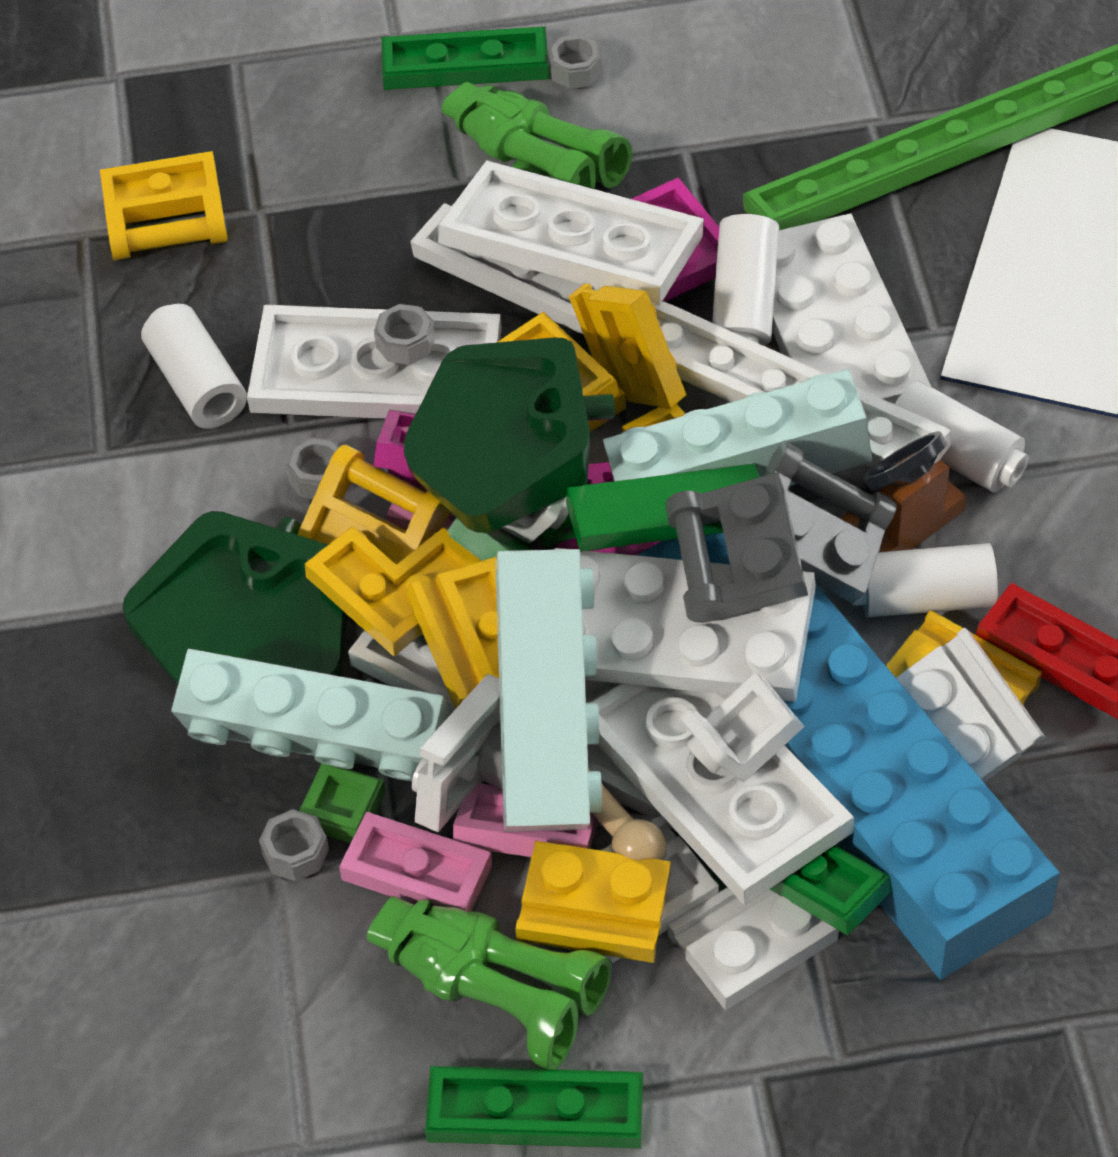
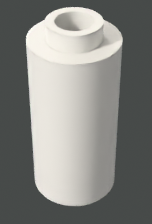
M736 214L727 216L720 221L712 323L764 346L771 341L779 225L776 221L761 215Z
M185 304L166 305L156 309L142 328V341L195 425L200 428L211 429L232 421L243 410L247 401V393L194 310Z
M919 380L909 384L899 396L895 405L951 430V445L940 459L950 469L993 493L999 491L1004 485L1010 488L1013 487L1023 475L1029 461V455L1024 453L1025 439Z
M990 543L878 552L866 594L855 603H852V606L863 605L866 618L928 613L930 610L940 612L992 607L998 597L997 569L993 548Z

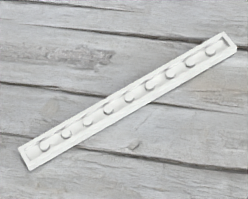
M444 203L410 241L415 258L537 314L544 311L553 321L583 334L568 297L582 285L538 271L525 270L516 265L484 256L471 255L462 250L438 244V224L452 206ZM662 301L660 305L653 304L669 351L676 361L680 379L729 402L744 399L756 392H769L804 382L815 375L825 374ZM856 388L867 417L873 462L866 465L873 467L901 447L936 431L942 433L947 441V446L938 454L934 464L942 458L950 447V429Z

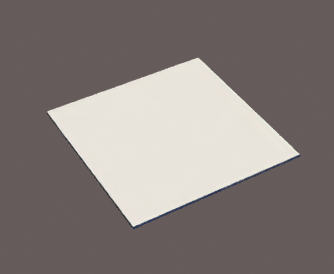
M1048 128L1013 142L941 373V380L1118 418L1117 141Z

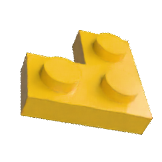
M351 526L305 563V572L307 579L392 656H396L423 633L406 594L410 582L416 580L425 582L436 578L437 574L482 560L449 536L450 533L443 527L396 565L357 529Z

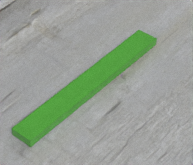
M1118 44L743 194L744 210L747 214L761 215L776 221L779 225V230L821 221L1118 100Z

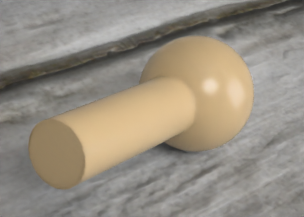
M602 784L601 813L592 814L613 837L612 852L623 854L625 857L633 860L648 858L663 860L666 853V840L660 828L648 820L633 819Z

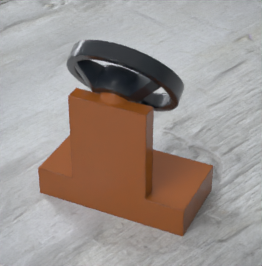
M940 431L924 435L901 447L873 466L863 476V480L870 490L880 489L877 492L897 501L894 517L885 529L879 552L912 550L965 511L967 496L948 480L950 467L942 460L934 464L938 454L947 446V441ZM850 512L840 518L856 528L860 521L859 517Z

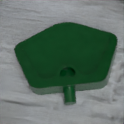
M554 337L457 347L442 360L408 428L404 440V456L408 468L414 477L467 529L476 533L492 532L565 498L567 487L585 485L588 480L590 430L588 421L614 419L613 394L583 395L575 348L572 342L565 338Z
M221 511L204 513L182 533L128 591L123 602V612L128 628L177 685L179 684L188 649L341 677L348 615L307 579L305 572V563L329 544L297 535L301 525L291 517L281 518L274 528Z

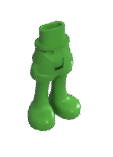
M465 82L450 93L442 103V113L454 119L457 130L468 135L487 155L502 162L513 159L528 162L540 168L550 178L595 189V182L607 188H613L624 179L631 165L633 151L627 138L610 130L588 129L549 115L548 107L545 104L534 99L529 100L514 91L499 90L492 85L479 88L470 82Z
M391 896L371 923L367 932V941L387 950L390 962L397 966L402 965L407 971L422 981L425 990L432 992L437 997L446 1001H458L466 996L498 1007L511 1014L527 1029V1050L532 1061L544 1069H558L567 1058L573 1046L578 1027V1012L589 1016L597 1010L603 1001L612 977V961L592 950L560 953L515 940L500 933L499 922L487 914L466 912L456 907L436 906L426 899H421L414 905L396 896ZM492 963L518 971L547 984L556 992L541 990L520 983L489 967Z

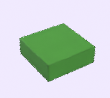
M321 764L299 811L317 816L326 836L351 843L365 813L376 814L386 792L384 780L352 770Z

